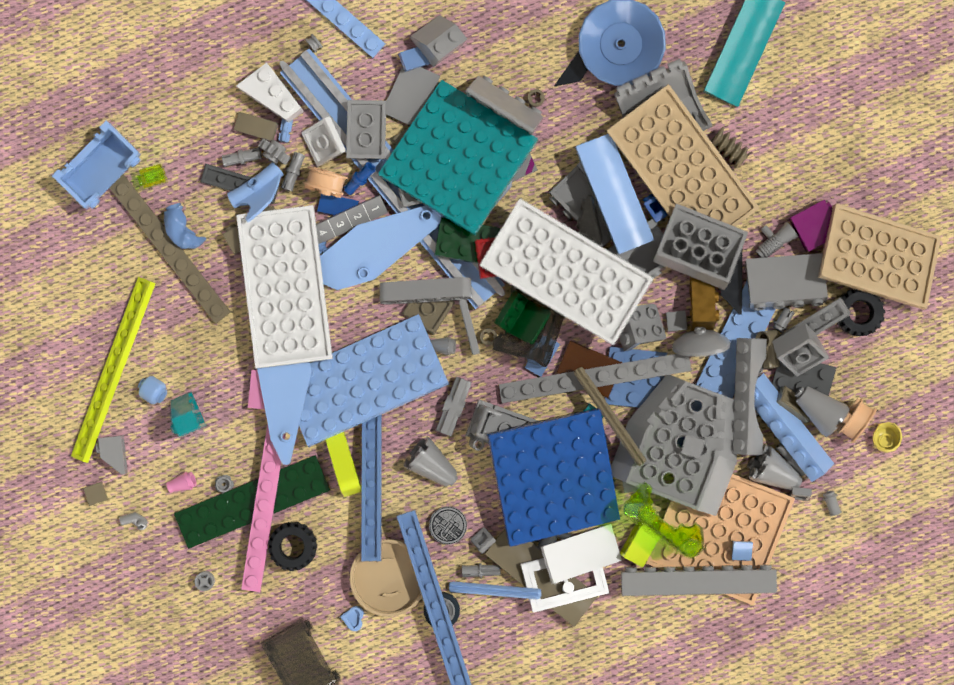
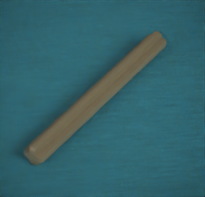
M582 367L576 369L574 375L597 408L600 409L601 414L637 466L644 464L646 458Z

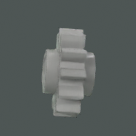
M262 139L258 147L264 151L262 155L274 164H277L279 161L286 165L290 160V156L285 153L286 148L272 139L269 142Z

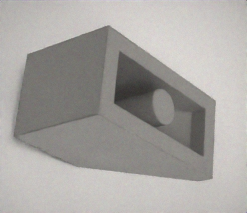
M124 435L98 438L99 442H96L97 454L100 453V458L121 475L127 474Z

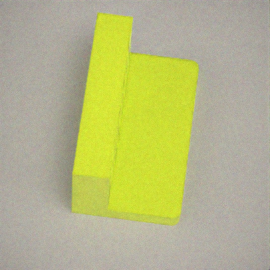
M637 520L620 551V555L644 567L661 534Z

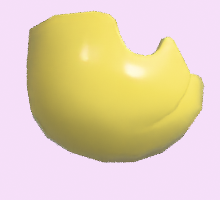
M891 422L879 424L873 433V444L881 452L889 453L896 451L902 442L901 429Z

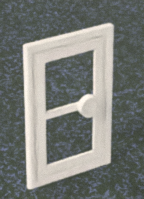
M544 558L520 564L526 588L538 589L534 571L547 568ZM603 567L593 570L596 586L573 591V583L564 580L562 590L565 594L545 599H529L532 613L609 593Z

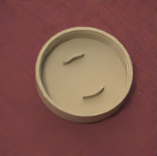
M390 538L382 539V561H361V551L358 553L351 567L350 585L356 600L363 608L379 616L391 617L408 612L420 601L422 593L404 541Z

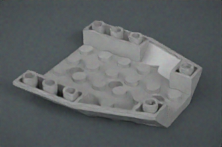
M666 375L630 418L626 426V431L646 458V462L641 466H637L620 442L611 465L612 476L651 493L716 516L737 463V454H732L734 399L675 376ZM695 400L702 403V409L698 412L691 409V403ZM689 435L704 439L700 459L681 454L682 448L677 445L678 438ZM666 473H672L675 479L673 483L667 484L664 482L663 476Z

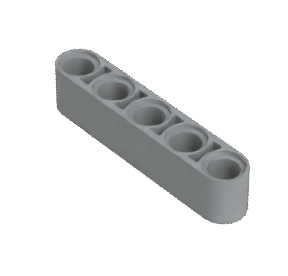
M467 277L380 283L381 304L453 301L472 298L471 278Z

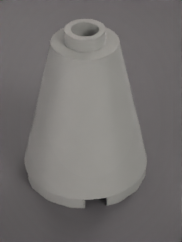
M809 386L805 388L800 387L795 393L797 404L825 437L831 435L837 429L836 425L839 422H843L850 410L846 404Z
M426 436V440L423 438L409 453L411 455L410 460L406 459L404 462L406 469L445 487L448 485L452 486L458 479L456 469L428 436Z

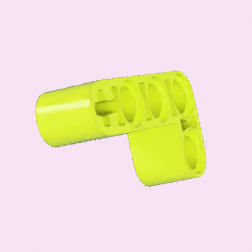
M345 432L326 439L343 496L347 497L362 492V485H360V479L356 473Z

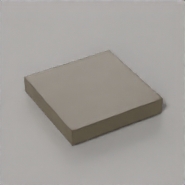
M455 302L409 303L402 314L408 318L419 314L425 329L435 334Z

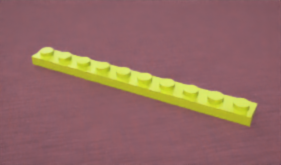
M141 277L137 278L71 454L72 457L82 462L88 463L156 284Z

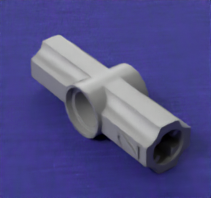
M456 377L450 395L447 396L443 406V413L436 431L449 436L452 435L458 417L460 418L466 403L465 399L472 382Z

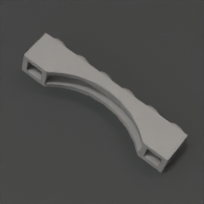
M737 338L732 454L762 455L763 434L756 419L754 396L757 377L766 359L767 339Z

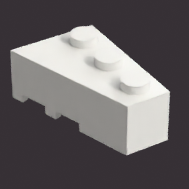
M267 63L236 85L240 91L288 123L304 112Z

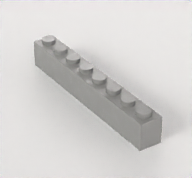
M723 565L721 569H714V566H702V569H695L694 566H683V570H675L673 566L664 567V570H656V567H644V570L637 571L636 567H626L625 571H621L622 596L777 593V570L772 568V565H760V568H752V565H741L739 569H733L732 565Z

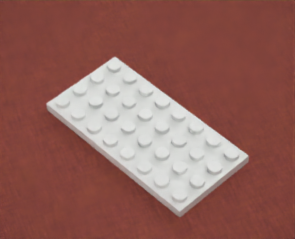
M519 199L480 264L481 267L612 345L615 344L653 280V277L522 199Z
M314 206L263 211L250 222H247L245 219L247 214L237 215L255 368L333 359Z

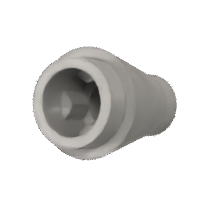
M445 337L431 340L435 352L449 356L450 354H455L456 339Z

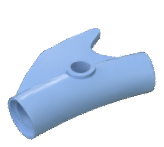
M272 162L249 181L227 193L234 208L245 205L250 206V210L245 218L247 222L254 219L272 202L280 179L284 175L283 172Z

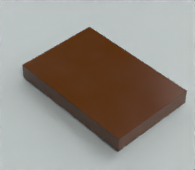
M570 341L556 374L574 372L580 367L585 370L623 362ZM614 384L597 387L602 396L609 398Z

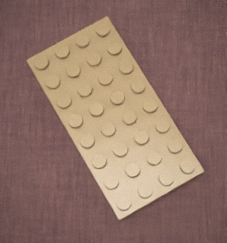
M669 84L606 130L669 217H671L677 203L736 227L759 209L753 198Z

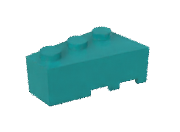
M192 391L171 400L172 424L170 426L174 435L178 434L181 437L207 426Z

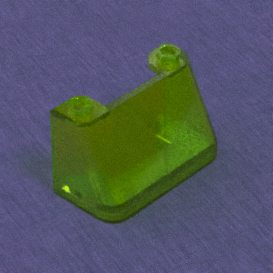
M644 482L624 503V515L670 552L688 558L698 556L705 549L703 528L696 522L690 527L685 526L683 523L676 529L670 526L657 515L656 508L652 505L653 499L650 498L652 487Z

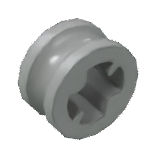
M311 34L309 39H305L315 53L318 52V48H323L313 34Z

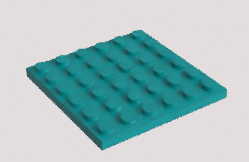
M441 80L378 175L473 235H476L538 142V138L530 135L524 129L514 125L506 118H502L494 113L493 110L486 108L476 102L475 99L466 96L465 93Z

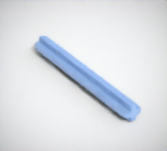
M454 581L449 583V591L456 593L526 599L541 598V589Z

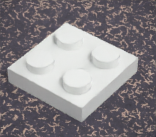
M330 116L301 132L317 167L346 152Z

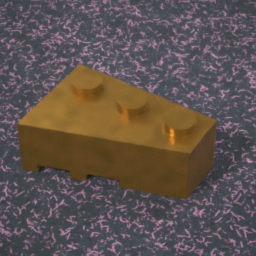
M691 276L690 331L697 327H705L706 330L714 331L716 321H719V310H716L715 304L719 301V293L715 291V286Z

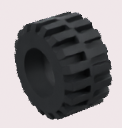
M858 289L849 290L840 296L848 310L856 301L865 302L870 309L869 319L865 323L857 324L853 322L850 315L839 321L837 325L842 328V331L852 336H867L876 332V329L882 326L881 322L884 321L885 317L883 315L886 312L883 309V301L879 299L881 298L880 296Z
M300 522L282 524L270 536L268 553H270V558L275 562V565L282 567L281 569L301 570L308 566L316 555L317 538L314 536L312 529H309L305 524L303 525ZM296 535L302 539L304 550L300 556L292 558L283 552L282 541L285 537Z

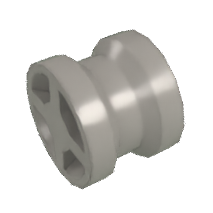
M209 571L200 572L195 578V586L200 591H208L215 584L214 575Z

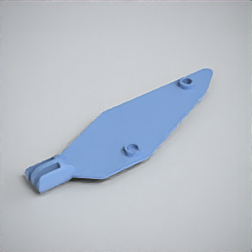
M425 205L355 226L320 255L323 284L335 290H340L374 280L437 228L441 217L444 218V216ZM429 212L430 217L425 218L423 213Z
M310 362L257 368L270 439L284 465H288L291 462L312 372ZM285 433L290 434L288 440L283 439Z

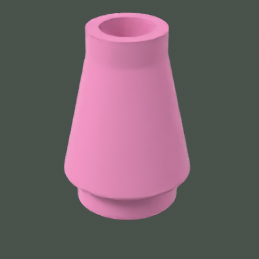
M186 471L173 480L168 481L166 485L168 491L172 493L192 490L197 483L194 474Z

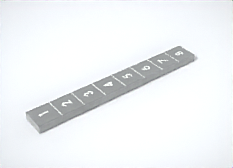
M380 194L316 223L318 244L343 234L359 224L369 222L388 213Z

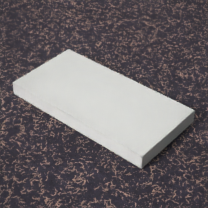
M611 524L541 547L551 584L622 561Z

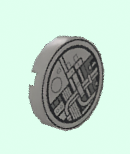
M445 506L433 513L429 529L436 541L451 545L464 537L467 531V521L465 515L459 509Z

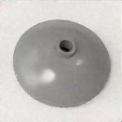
M697 327L693 331L683 334L672 344L673 352L683 356L715 355L730 348V340L726 336L713 330H706L705 327Z

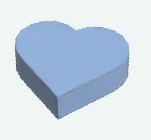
M354 606L340 617L351 631H358L362 627L361 619L363 618L364 611L360 606Z

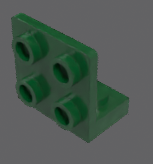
M513 290L494 323L505 332L533 345L552 312L529 301L519 292Z

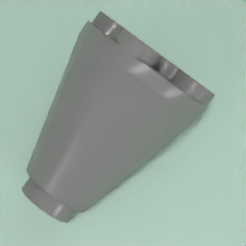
M763 444L762 455H757L748 462L747 467L750 469L749 478L755 482L792 490L793 487L799 488L802 483V477L799 476V473L771 446Z

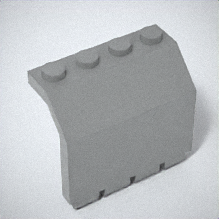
M680 58L668 63L667 69L662 66L651 71L650 77L644 74L632 80L633 85L627 82L616 87L617 92L614 95L622 117H625L669 84L701 129L704 131L712 127L711 121L697 97L685 61L682 62Z

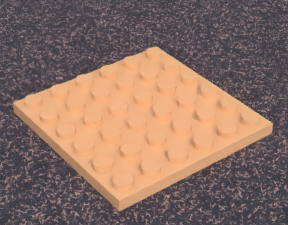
M732 474L716 516L670 500L658 530L661 536L646 564L661 570L668 566L675 567V570H683V566H694L695 569H702V566H714V569H721L723 565H732L733 569H739L741 565H752V568H760V565H769L795 498ZM732 541L753 542L751 561L732 560ZM758 593L725 595L754 605Z

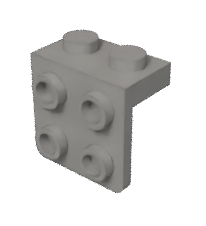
M655 304L640 305L634 310L619 335L624 351H630L639 344L666 339L661 318Z

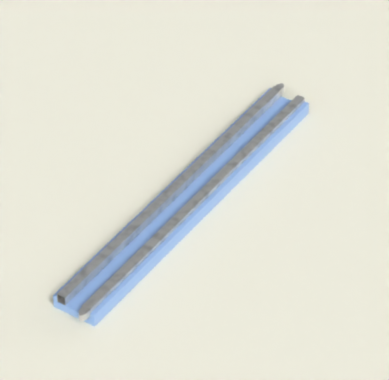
M310 48L305 50L290 65L280 61L282 68L280 74L319 121L330 116L346 150L347 101L352 99ZM387 141L385 145V159H352L359 169L367 162L375 166L376 171L368 180L396 214L425 206L422 203L403 208L399 188L378 175L394 151ZM425 212L423 213V216L425 218H429L430 213ZM439 225L420 241L449 278H471L472 298L467 300L475 309L496 292L501 296L505 295L502 288L505 284L499 277L480 279L478 264L434 256Z

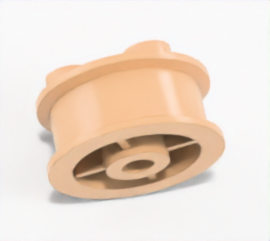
M313 166L307 167L310 170L307 181H303L305 189L316 190L321 194L338 198L344 195V192H342L344 181L349 177Z
M857 398L849 406L850 410L842 423L839 422L836 426L837 433L840 434L842 432L851 438V443H854L860 437L877 411V408L872 409L864 404L862 398Z

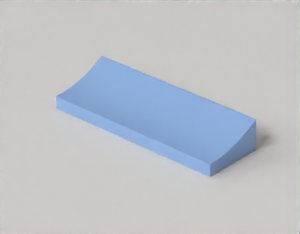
M609 134L577 145L575 147L618 255L654 241L617 146Z

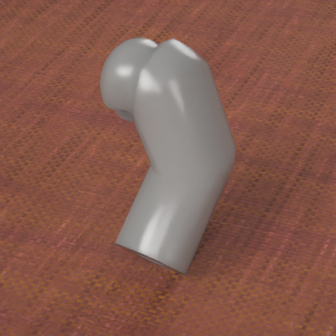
M137 512L119 517L122 526L132 523L139 530H144L148 524L146 518Z

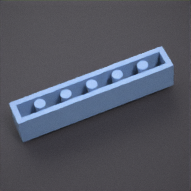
M763 373L757 377L755 386V410L810 481L813 482L823 476L834 465V462L801 420L776 403L779 392Z

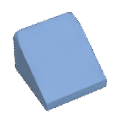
M732 541V560L751 561L753 542Z

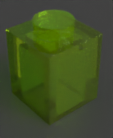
M163 164L140 169V175H137L139 185L143 186L146 190L168 183Z

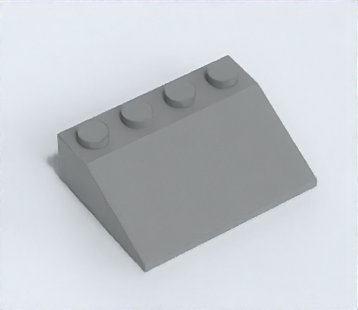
M478 76L468 87L466 96L475 99L476 102L493 110L494 113L502 118H506L514 125L527 131L530 135L534 134L543 119L542 112L533 106L532 108L524 105L526 102L518 96L513 98L508 95L509 91L502 86L497 88L492 84L493 81L486 76L482 78Z
M676 203L653 262L725 290L730 282L748 232Z

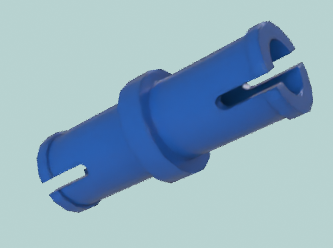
M367 162L343 186L345 188L344 191L349 195H353L360 186L366 184L367 179L376 171L375 166Z

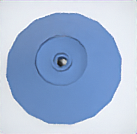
M609 0L596 6L584 19L578 35L579 53L585 67L598 80L614 86H621L627 82L633 85L632 80L644 74L650 77V72L660 66L666 50L665 30L659 17L647 5L635 0ZM624 41L625 46L619 47L618 42Z

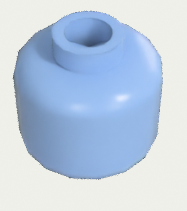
M149 376L146 379L143 378L138 384L139 396L150 404L161 403L167 395L165 383L154 376Z

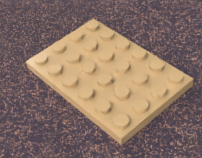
M836 203L832 209L818 277L925 310L928 306L941 236Z

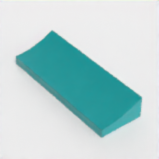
M744 0L703 90L704 93L737 108L739 107L786 2L782 0Z

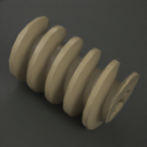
M722 127L712 138L711 142L714 147H718L717 151L719 153L724 152L723 159L728 156L730 157L729 164L736 161L734 166L736 169L746 160L750 153L747 154V146L741 149V141L735 144L736 137L729 139L730 132L723 134L725 128Z

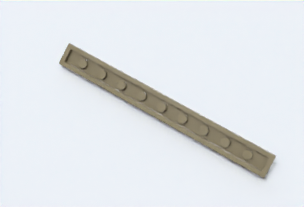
M123 174L110 189L211 319L217 324L230 314L231 311L183 249L174 244L168 237L165 226Z

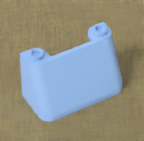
M105 121L99 127L101 134L96 133L89 144L69 164L66 163L64 165L67 169L63 168L61 171L58 169L52 175L85 209L95 208L100 202L99 198L131 166L135 167L141 160L139 158L141 154L108 121Z

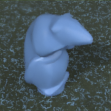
M180 203L166 207L164 225L168 237L174 244L181 249H196L206 241V237H197L196 233L186 227V216L182 211L183 206Z

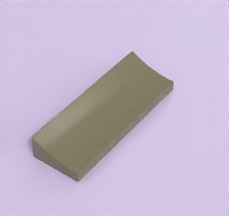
M504 528L495 539L496 542L486 550L485 555L526 587L520 564L544 558L542 551L536 549L537 545L533 542L510 547ZM547 568L534 571L537 587L541 589L540 599L565 594L562 590L564 581L551 584ZM576 577L567 579L568 582L573 583V591L588 588ZM598 596L551 609L575 627Z

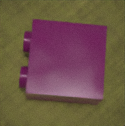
M825 199L788 218L806 252L826 243L833 207Z

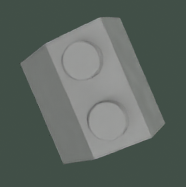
M440 15L410 36V39L433 67L458 50L467 40L455 23Z
M805 322L772 341L777 358L797 377L829 359V355L817 335Z

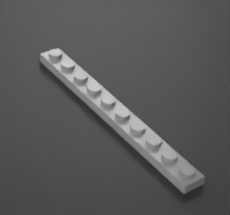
M679 354L585 369V372L596 387L692 371L689 356ZM574 372L499 384L502 403L584 389L574 375Z

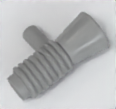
M788 222L775 235L766 225L761 231L768 239L758 246L756 253L760 258L770 257V255L783 247L785 243L797 238L798 235Z

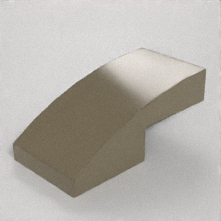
M239 112L234 131L271 141L272 139L274 140L278 123Z

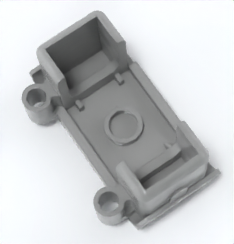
M478 399L465 436L471 437L469 441L470 447L480 451L484 448V442L489 444L487 434L541 421Z

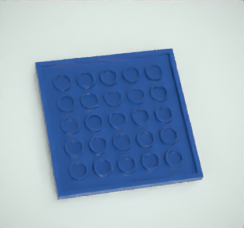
M591 409L487 434L508 545L510 547L620 520L600 409Z

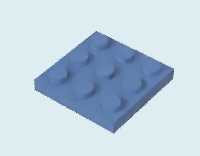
M609 348V357L623 363L667 355L664 352L636 349L624 351L623 348ZM665 376L614 384L609 398L604 397V399L610 405L639 408Z

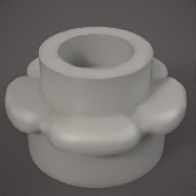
M228 475L219 476L215 480V488L218 492L225 493L234 486V482L231 481V477Z

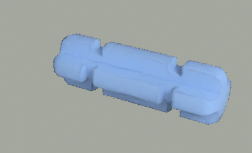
M282 119L281 133H279L278 137L280 142L288 143L290 141L289 132L292 130L293 120L288 123Z

